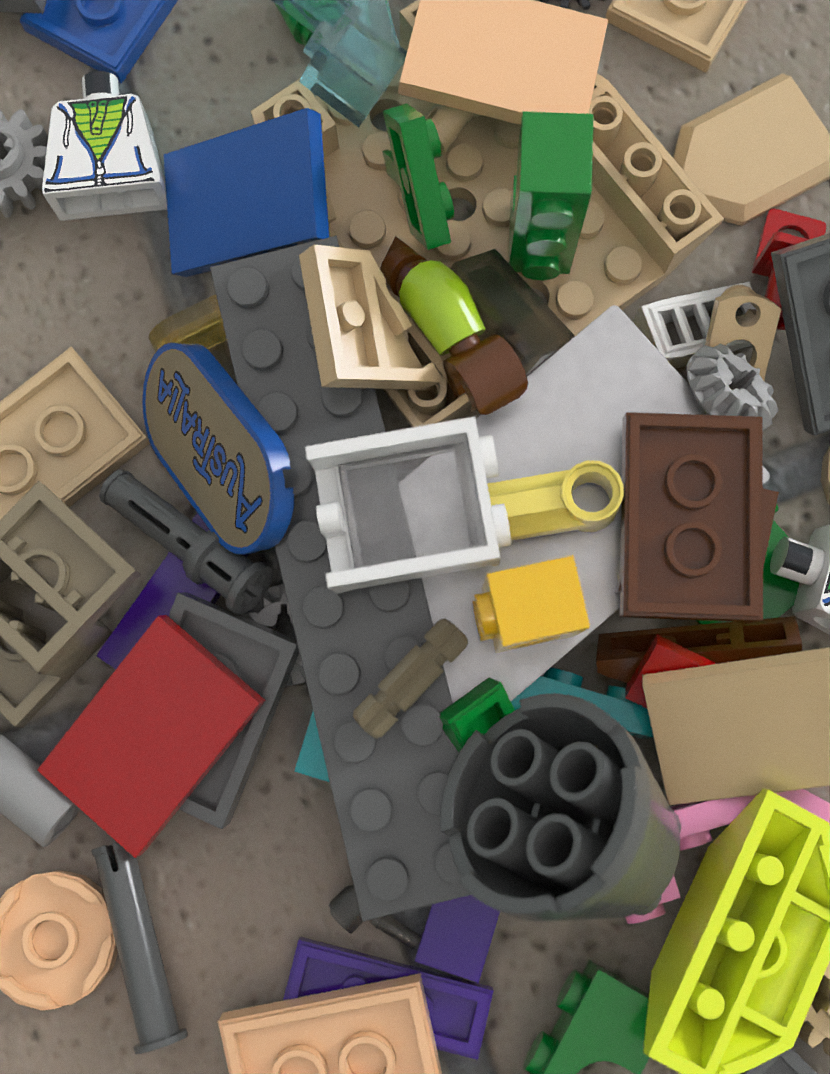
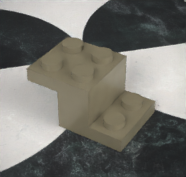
M40 481L0 520V713L14 727L23 728L109 638L112 631L99 618L141 575Z

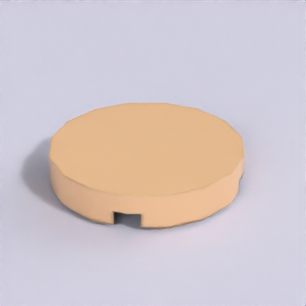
M58 870L32 875L7 889L0 898V990L19 1005L44 1011L72 1005L99 988L115 966L118 954L102 888L85 875Z

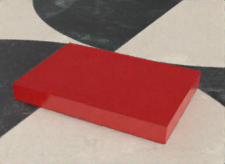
M160 615L153 621L37 771L128 853L137 858L147 850L266 700L170 617Z

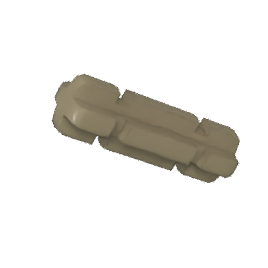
M445 618L439 620L425 634L424 638L427 641L421 648L415 645L377 685L381 690L375 696L369 694L354 710L353 718L370 736L376 739L384 736L398 721L395 715L401 709L406 712L444 672L441 666L447 660L452 663L467 647L468 639L466 635L450 620Z

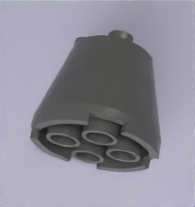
M557 693L540 694L521 699V708L503 717L484 735L476 730L459 752L451 768L441 803L440 828L442 833L449 836L453 859L461 875V878L458 880L473 897L485 905L514 918L528 921L611 919L627 917L633 914L645 915L651 913L659 905L662 893L669 885L675 873L680 854L681 823L679 816L670 808L644 756L628 731L613 717L593 703L579 697Z

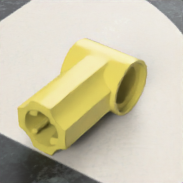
M591 460L576 464L570 470L487 484L491 506L505 504L511 541L574 530L582 532L602 530L614 521L623 499L624 486L620 475L610 465L601 461ZM595 483L607 492L609 504L600 511L587 512L580 509L574 503L571 494L579 485Z

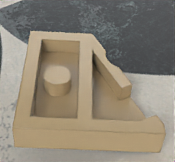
M314 244L299 255L322 387L425 390L440 382L439 372L434 363L431 362L422 367L404 336L403 331L412 325L399 302L388 292L386 279L370 251Z

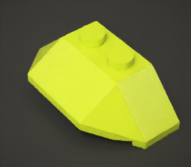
M762 789L731 824L709 845L651 971L643 1053L681 1074H740L793 1048L830 962L829 822L768 789Z

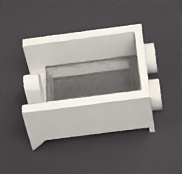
M475 416L305 446L307 461L315 470L320 505L316 506L320 532L326 538L331 573H326L327 586L336 594L364 587L491 565L497 566L500 565L501 558L499 547L512 545L505 504L491 506L487 478L499 476L492 435L479 437Z

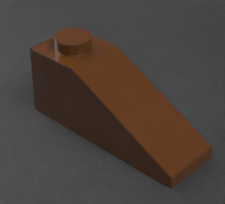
M796 616L763 619V621L749 624L723 622L601 633L598 636L596 666L597 673L628 683L657 634L717 664L801 652L803 647Z

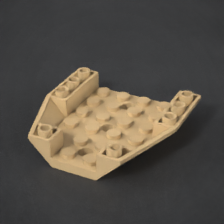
M416 0L399 12V41L317 96H314L302 79L299 78L253 109L251 115L254 124H258L304 108L320 113L329 237L337 235L341 248L370 251L379 269L395 236L427 259V261H440L463 280L469 289L485 327V331L478 336L479 339L483 340L494 334L503 337L519 357L526 376H528L608 308L616 305L621 310H624L660 284L723 222L724 218L609 80L597 73L588 113L594 114L592 194L570 274H560L558 277L550 280H532L524 277L520 272H508L510 202L514 175H517L518 142L521 125L483 115L473 117L458 134V137L451 144L448 151L441 155L440 158L434 159L438 181H443L446 184L451 198H462L469 201L474 207L475 212L471 217L463 221L448 220L452 243L427 250L410 233L400 185L387 174L382 151L386 149L391 150L387 131L377 129L372 124L373 118L386 109L407 103L425 116L436 104L398 94L399 82L420 0ZM387 288L390 295L400 304V298ZM535 288L544 294L547 306L540 312L527 313L516 306L513 297L521 289ZM406 314L412 326L403 331V334L422 367L431 362L434 363L439 372L440 382L425 390L383 389L411 427L476 416L478 412L470 404L467 394L456 399L449 385L443 367V360L451 357L450 353L440 356L413 319Z

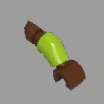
M395 236L380 267L386 279V287L400 298V304L404 312L413 319L440 356L450 353L451 357L443 360V367L455 398L457 399L467 394L470 404L481 415L490 414L518 399L528 387L527 376L521 361L511 345L503 337L494 334L483 340L479 339L478 336L485 331V327L467 285L445 264L440 261H427V259Z

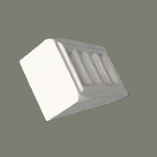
M750 282L735 284V285H745V286H748V287H750V288L752 289V287H751V285H750ZM734 285L667 298L640 306L633 322L675 369L687 366L689 359L705 345L710 324V317L707 311L713 309L716 297L721 296L727 288ZM750 302L740 306L743 314L748 309H756ZM695 315L703 339L694 340L686 317ZM674 322L682 344H672L665 324ZM734 340L726 346L731 351H735L752 345L749 341Z

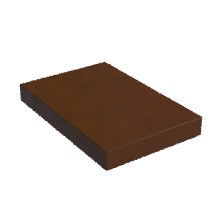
M626 412L623 416L622 483L624 486L621 502L620 617L736 622L763 621L762 417Z

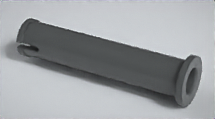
M114 842L112 843L113 845H104L91 850L92 856L95 857L139 1043L133 1046L136 1055L176 1043L188 1037L186 1028L179 1029L137 858H134L120 844Z

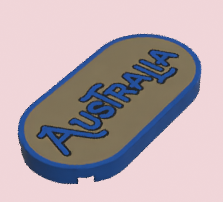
M168 343L157 350L149 363L143 386V417L147 436L153 451L209 530L217 535L219 543L225 549L235 554H249L276 546L282 540L289 527L294 509L293 487L285 488L283 470L291 469L283 442L207 348L200 344Z

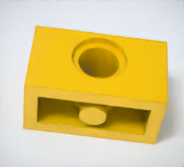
M574 555L488 573L481 588L482 593L475 594V601H472L480 641L492 639L495 653L575 637L591 628Z

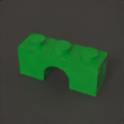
M522 112L518 142L517 175H514L510 202L508 272H520L524 277L532 280H550L558 277L560 274H570L592 194L594 114Z
M589 959L582 973L574 969L566 979L556 1001V1007L563 1011L550 1035L544 1031L538 1034L529 1049L523 1069L530 1074H578L589 1064L607 1061L618 1064L633 1074H642L650 1058L643 1053L649 994Z

